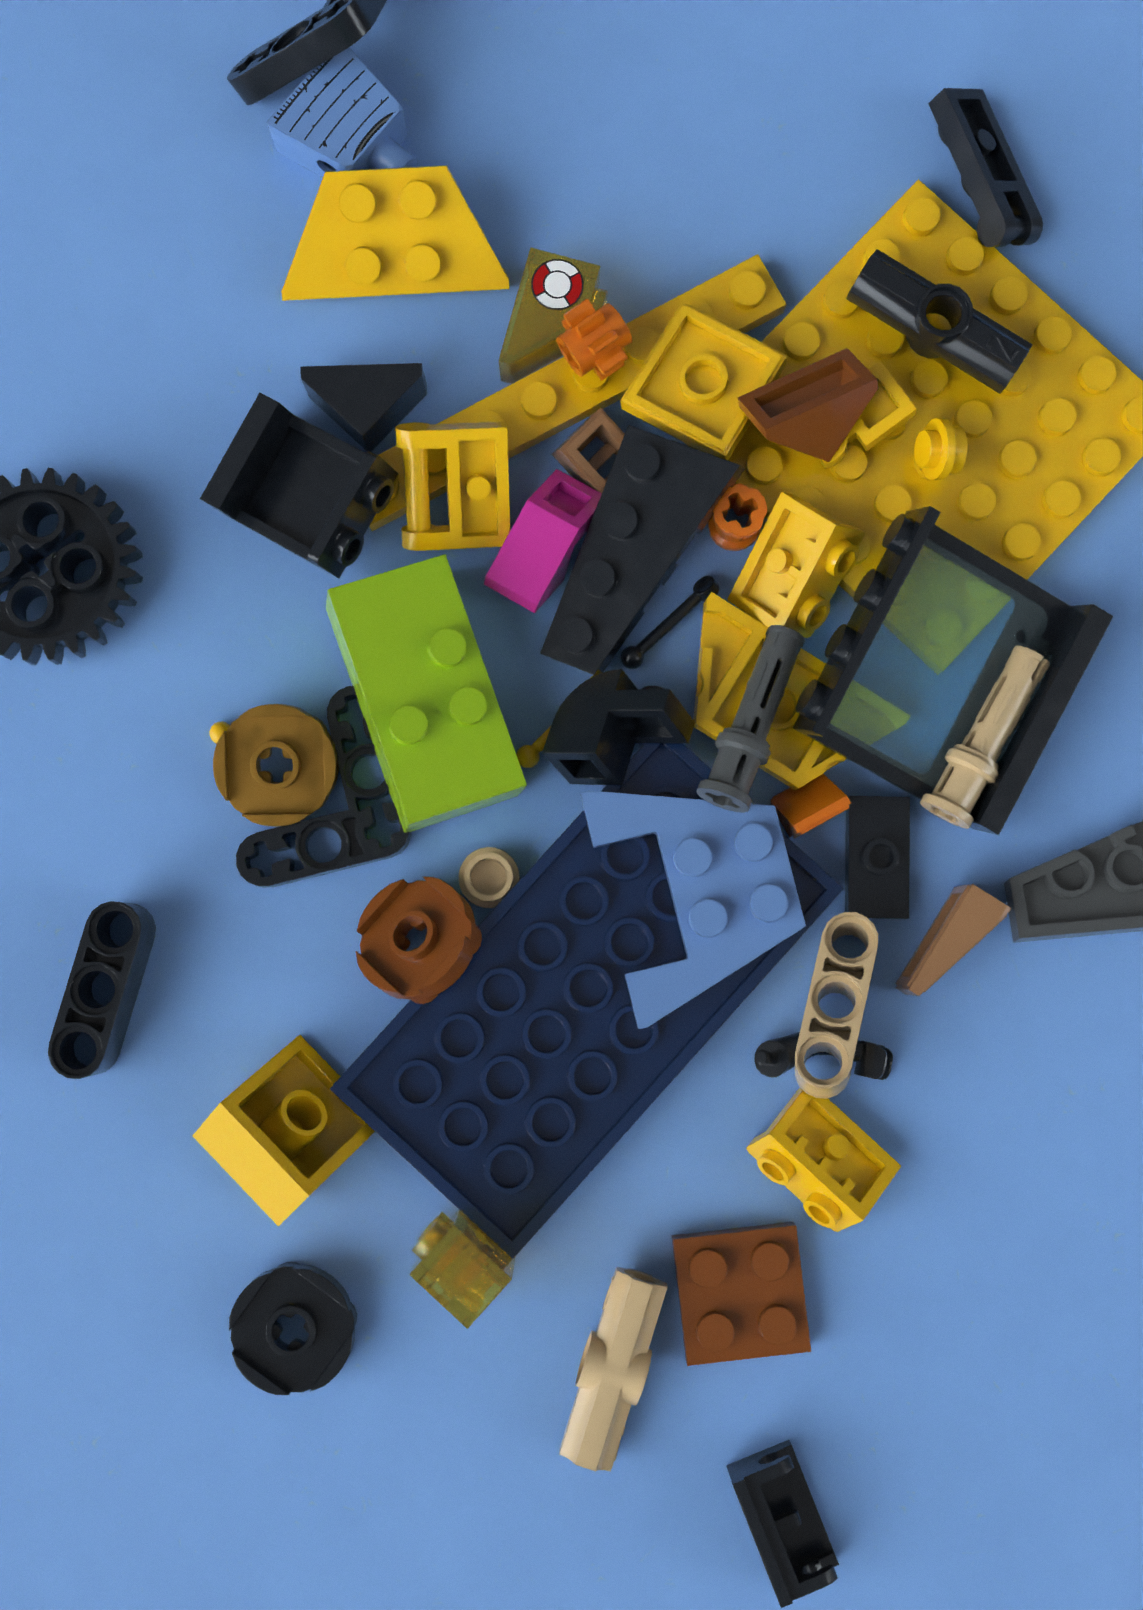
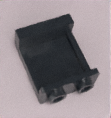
M259 392L200 499L227 517L340 579L345 568L353 564L360 555L364 544L363 536L376 513L384 510L390 502L394 491V481L399 473L380 456L370 451L365 453L293 415L279 402Z

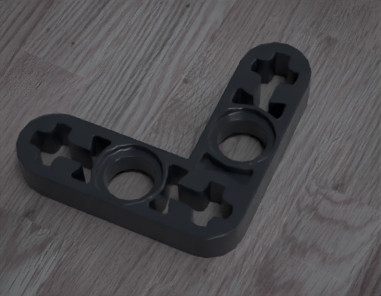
M327 0L322 9L248 54L231 70L227 80L246 105H252L355 44L374 25L387 0Z
M347 686L338 690L330 699L327 707V720L331 737L336 747L338 766L349 810L257 832L248 836L239 845L236 853L237 869L248 883L263 888L277 887L389 859L401 854L408 846L412 834L411 832L404 833L394 803H382L386 819L390 823L399 822L400 831L391 835L392 845L382 847L379 840L368 839L367 830L376 827L374 810L371 806H368L360 811L358 801L378 800L390 793L385 779L380 786L374 789L360 788L353 779L354 766L361 758L366 756L377 757L374 744H361L346 753L345 742L357 743V739L352 725L348 721L340 722V714L348 711V701L358 700L353 686ZM363 717L365 735L368 739H371L365 718ZM330 828L338 833L341 839V850L334 860L320 863L311 857L308 851V842L315 831ZM296 834V852L304 865L303 869L294 871L295 860L292 859L272 864L273 874L265 877L263 870L251 868L250 859L259 856V845L266 843L267 848L273 852L289 850L292 848L286 838Z

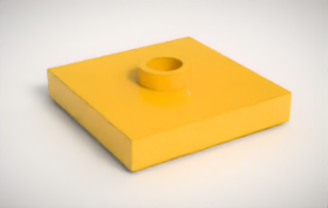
M682 301L621 398V409L700 451L729 460L751 424L750 419L739 408L737 397L777 380L787 365V355Z

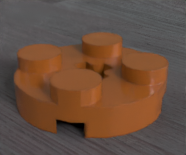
M423 877L426 881L417 880L412 883H407L402 879L389 884L368 903L359 919L357 932L362 935L360 942L361 954L356 951V957L363 975L373 985L388 995L397 999H409L417 1004L431 1002L439 993L453 985L468 967L473 954L478 951L482 941L481 930L475 924L474 912L469 903L453 887L435 877ZM427 927L424 942L418 948L406 951L411 944L410 940L406 937L408 932L413 928L423 931Z

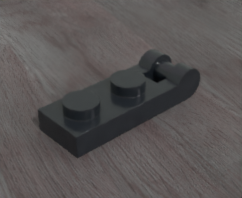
M944 88L928 104L938 124L939 136L949 148L960 172L962 187L972 199L980 216L977 224L978 239L986 247H1003L1008 244L1019 246L1035 243L1043 231L1042 217L983 89Z

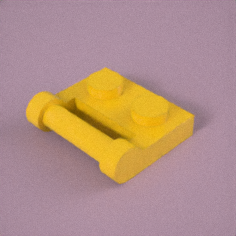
M411 422L397 425L395 427L396 446L403 449L407 525L401 528L402 547L413 551L502 547L510 532L508 430L506 422L454 424ZM445 448L449 525L431 524L427 449Z

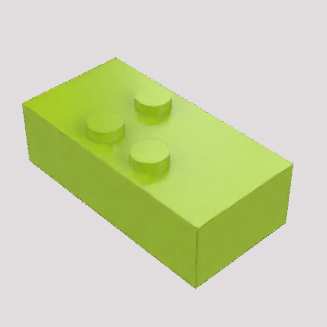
M446 554L327 589L326 611L352 686L355 689L362 715L365 718L372 744H374L382 773L389 787V793L397 810L404 833L517 797L525 789L527 783Z

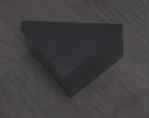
M422 363L300 367L301 380L309 398L360 446L370 452L427 395V383Z

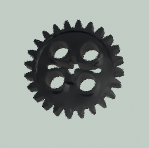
M28 468L22 469L20 486L17 487L3 475L0 476V552L10 551L9 564L4 571L0 572V595L4 591H9L6 600L0 601V655L12 660L21 649L22 660L31 665H37L44 650L48 660L59 665L63 661L64 647H68L80 658L86 657L84 639L91 637L102 645L107 644L106 636L101 627L106 622L121 628L125 625L122 618L115 612L117 606H136L137 601L126 593L124 589L125 585L141 583L143 577L135 570L127 567V564L143 558L136 546L124 543L137 533L128 522L117 523L124 514V511L115 501L104 504L107 494L96 484L85 491V482L75 473H72L63 485L61 475L53 468H48L42 483H40L37 477ZM50 514H58L59 522L57 528L45 537H38L37 528L39 522ZM83 532L85 534L84 539L81 542H75L78 534ZM46 558L44 563L49 570L44 575L39 576L40 570L36 564L39 560ZM87 559H95L96 569L94 575L84 583L75 584L73 578L75 568L79 563ZM39 596H46L48 604L46 612L41 618L28 622L26 610L30 602Z

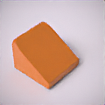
M824 774L797 790L788 788L770 800L771 805L776 807L778 818L789 838L793 836L794 839L849 809L851 804L848 796Z

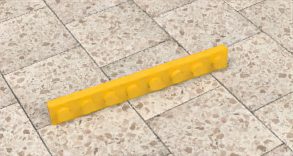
M757 254L626 323L632 336V343L622 350L628 359L624 361L625 365L604 380L600 381L594 369L582 377L578 376L566 359L562 357L437 424L505 421L508 430V459L591 416L600 408L604 409L621 400L682 301L743 333H747L783 314L787 304ZM397 446L378 455L399 474L394 481L392 498L384 510L376 513L369 526L371 531L406 514L403 449ZM445 448L427 449L430 501L447 492Z

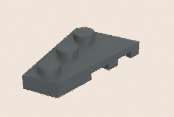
M1143 821L1125 827L1099 841L1078 850L1075 849L1009 878L1004 883L1007 905L1011 908L1009 919L1013 943L1143 931Z

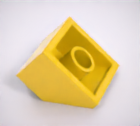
M301 1035L297 1036L221 1101L192 1135L277 1226H280L375 1132L330 1090L341 1076Z

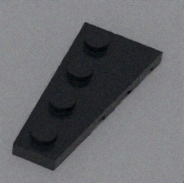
M628 425L540 654L595 676L603 673L644 615L643 609L659 586L661 584L665 585L678 566L676 564L677 560L696 533L700 534L714 514L712 512L728 487L732 488L745 469L739 464Z

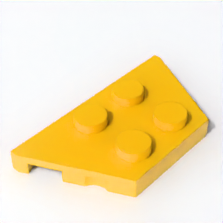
M447 165L325 172L281 293L282 301L501 290L509 289L510 286L509 277L490 246L483 229L463 197L462 191Z
M711 592L703 603L693 720L695 722L694 728L716 741L718 734L723 732L724 728L731 727L748 680L752 675L764 644L768 627ZM802 648L766 738L770 745L769 750L771 754L767 764L759 765L761 770L793 790L803 787L830 768L847 759L793 729L800 715L796 712V704L802 691L809 682L814 679L818 680L826 663ZM852 680L830 724L869 745L903 725L909 715Z

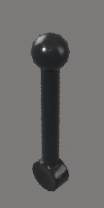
M705 576L699 579L694 584L693 594L636 646L626 647L620 657L622 664L629 669H636L641 666L644 654L701 601L705 602L711 592L717 595L719 586L713 577Z

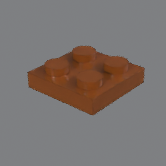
M794 1222L671 1235L687 1366L811 1352L797 1228Z

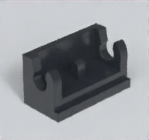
M790 1440L726 1465L733 1488L780 1607L788 1606L793 1603V1600L822 1589L837 1580L838 1577L834 1567L839 1565Z

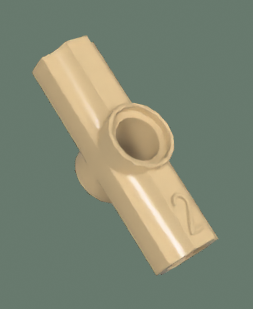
M616 1266L603 1303V1311L596 1332L591 1330L576 1377L575 1386L579 1388L559 1455L571 1460L577 1466L593 1471H611L613 1462L617 1457L621 1437L624 1434L631 1404L636 1406L641 1397L652 1356V1350L649 1349L668 1288L666 1282L650 1274Z

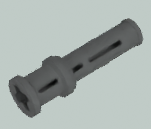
M771 625L767 629L764 644L752 675L748 680L731 727L724 728L723 732L718 734L715 746L719 751L708 779L701 780L696 791L705 801L725 810L740 813L749 811L753 800L748 794L759 765L767 764L771 754L769 750L770 745L766 738L780 701L784 696L785 688L800 649L805 643V639L800 633L785 626Z

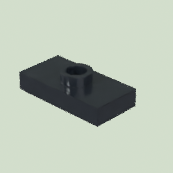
M848 796L851 804L849 805L850 808L846 810L845 912H857L867 918L909 919L910 797Z

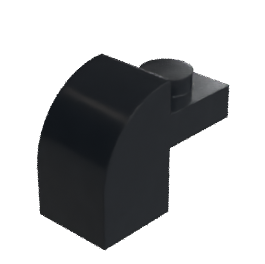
M623 669L610 670L586 680L567 696L553 719L542 754L570 784L622 785L635 743L689 744L695 722L670 689L658 686H645L642 689H637Z

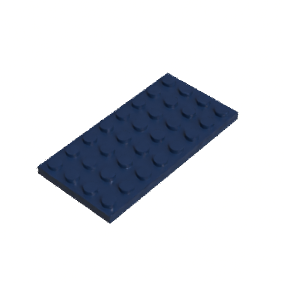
M644 743L630 759L623 784L606 785L602 792L704 800L696 791L700 781L708 779L711 768L683 743ZM583 810L478 925L482 934L481 946L473 954L468 967L460 978L448 989L439 993L431 1002L417 1004L410 1000L333 1084L330 1090L513 1259L844 888L782 833L806 927L654 1024L638 1029L624 974L686 958L657 836L650 834L593 848Z

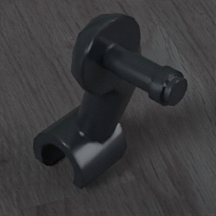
M800 1032L766 1041L757 1048L754 1062L761 1074L774 1078L795 1067V1051ZM858 1040L854 1056V1062H856L854 1074L872 1079H886L891 1071L892 1052L883 1045ZM817 1052L815 1054H812L809 1058L816 1055H833L827 1052Z

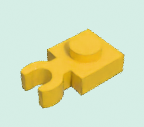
M881 360L868 369L877 378L878 390L830 462L821 460V464L825 469L833 467L842 461L846 455L848 443L857 438L867 452L917 415V408Z

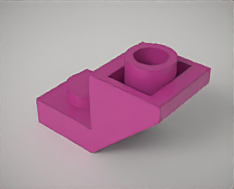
M556 469L527 499L487 572L484 585L529 611L536 613L564 581L573 548L588 531L602 493Z

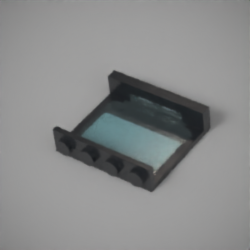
M928 506L906 511L905 514L897 516L886 531L882 545L887 549L876 570L871 569L860 581L853 598L854 602L858 604L847 625L842 624L831 636L825 649V657L828 658V661L818 680L814 679L809 682L802 691L796 704V712L800 715L793 729L921 800L924 794H931L944 772L948 764L945 759L947 751L956 744L961 745L965 736L969 733L976 720V716L1002 673L1012 649L1015 646H1023L1036 651L1044 656L1043 659L1050 662V666L1035 688L1016 727L1001 750V754L996 761L999 766V776L995 783L986 784L971 812L974 821L970 828L999 835L1113 616L1094 604L1076 606L1066 604L936 526L935 522L941 512L935 508Z

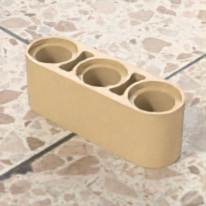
M857 912L840 913L826 923L821 936L796 1046L795 1078L799 1087L806 1094L815 1098L828 1099L838 1095L846 1088L851 1075L878 949V932L875 925L866 916ZM853 935L864 943L866 951L856 958H845L834 950L832 944L841 936ZM840 993L849 998L854 1009L848 1016L832 1018L825 1015L820 1009V1000L825 995ZM817 1052H827L839 1061L841 1069L833 1078L827 1080L817 1079L807 1071L805 1067L806 1060Z

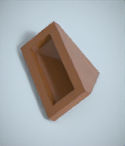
M846 348L737 398L739 408L767 440L830 462L878 390L877 378Z

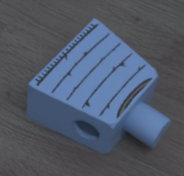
M350 47L312 69L266 122L276 150L286 158L321 177L327 171L417 167L418 165L417 158L400 146L408 134L403 108Z

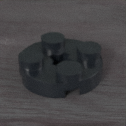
M286 1262L277 1268L263 1272L242 1291L229 1317V1331L231 1329V1342L234 1348L232 1355L237 1368L253 1385L274 1395H290L291 1392L302 1393L311 1389V1392L325 1386L342 1369L353 1348L355 1325L357 1323L355 1306L350 1302L344 1287L332 1275L317 1267L300 1265L296 1262ZM295 1314H299L306 1320L303 1328L309 1333V1337L305 1342L295 1338L290 1344H286L279 1338L283 1332V1327L277 1322L278 1317L285 1315L292 1318Z

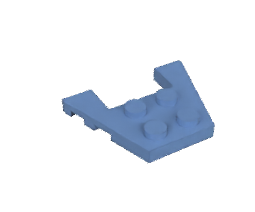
M590 790L580 793L593 848L650 834L657 836L686 952V958L683 960L624 974L638 1029L654 1024L806 927L774 805L751 804L748 812L740 813L725 810L700 799Z

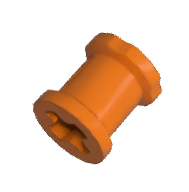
M741 483L734 484L732 488L728 487L712 510L714 514L708 522L710 537L716 545L725 550L740 551L748 548L755 542L760 534L763 519L768 510L765 498L760 491ZM733 508L737 516L744 514L749 516L745 527L742 528L737 520L729 522L725 520L729 509Z

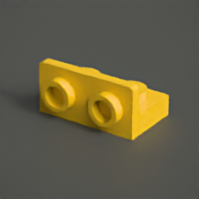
M781 492L727 600L768 628L771 625L785 626L797 631L804 638H809L826 620L830 611L831 598L841 579L852 570L858 559V547L865 536V532L854 525L838 522L794 494Z
M801 1088L796 1091L769 1128L753 1138L746 1147V1150L757 1160L760 1171L768 1179L777 1184L784 1185L803 1203L805 1212L812 1220L835 1232L862 1222L901 1168V1165L831 1100L815 1098L806 1094Z

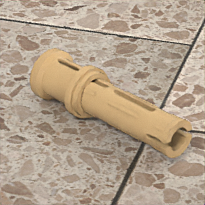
M1015 646L1012 649L1002 673L987 696L969 733L965 736L961 745L956 744L947 751L945 759L948 764L931 794H924L920 800V804L926 810L953 825L966 829L971 827L974 821L971 812L987 783H995L999 776V766L996 761L1001 754V750L1016 727L1035 688L1050 666V662L1043 659L1044 656L1023 646Z

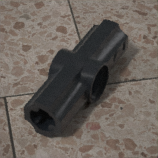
M878 249L868 259L846 298L904 334L910 348L918 355L926 358L941 357L999 394L1006 388L1033 345L974 309L968 294L960 287L952 284L935 285ZM937 313L944 316L948 320L951 329L940 330L934 328L929 323L926 315Z

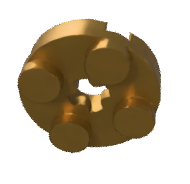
M287 704L261 705L244 712L231 723L227 731H224L216 744L213 757L214 778L222 796L226 801L229 800L232 806L242 813L243 817L253 823L264 826L278 827L300 822L323 807L336 785L339 772L336 747L323 721L301 708ZM272 747L281 748L283 756L292 759L293 769L284 772L283 782H274L270 771L261 770V759L271 757Z

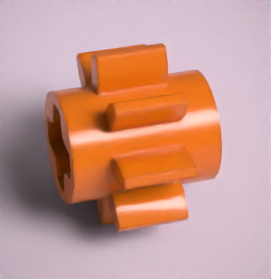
M585 299L563 314L565 319L561 323L566 331L559 335L556 341L567 363L578 376L582 377L594 369L596 375L602 381L625 365L624 361L628 357L622 349L632 343V336L625 321L611 304L606 303L595 311L589 299Z

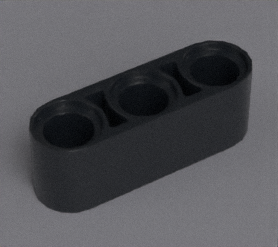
M110 901L100 904L95 908L86 921L48 1048L51 1065L57 1073L66 1078L81 1079L106 1072L115 1064L120 1055L155 939L156 925L153 916L146 908L133 903ZM125 913L132 921L133 935L124 946L120 947L111 939L109 933L110 924L117 915ZM102 972L108 974L115 985L114 996L106 1006L97 1003L92 994V983ZM82 1032L90 1035L97 1047L96 1056L88 1066L79 1062L74 1053V1042Z

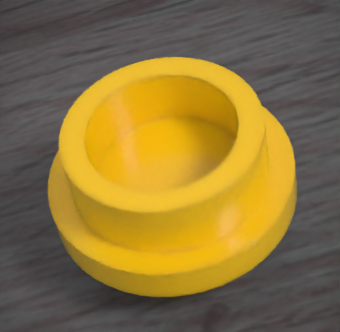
M933 418L927 423L924 430L918 434L914 446V457L916 464L922 468L927 479L944 480L949 474H958L962 470L966 461L968 447L964 429L960 425H952L946 418Z

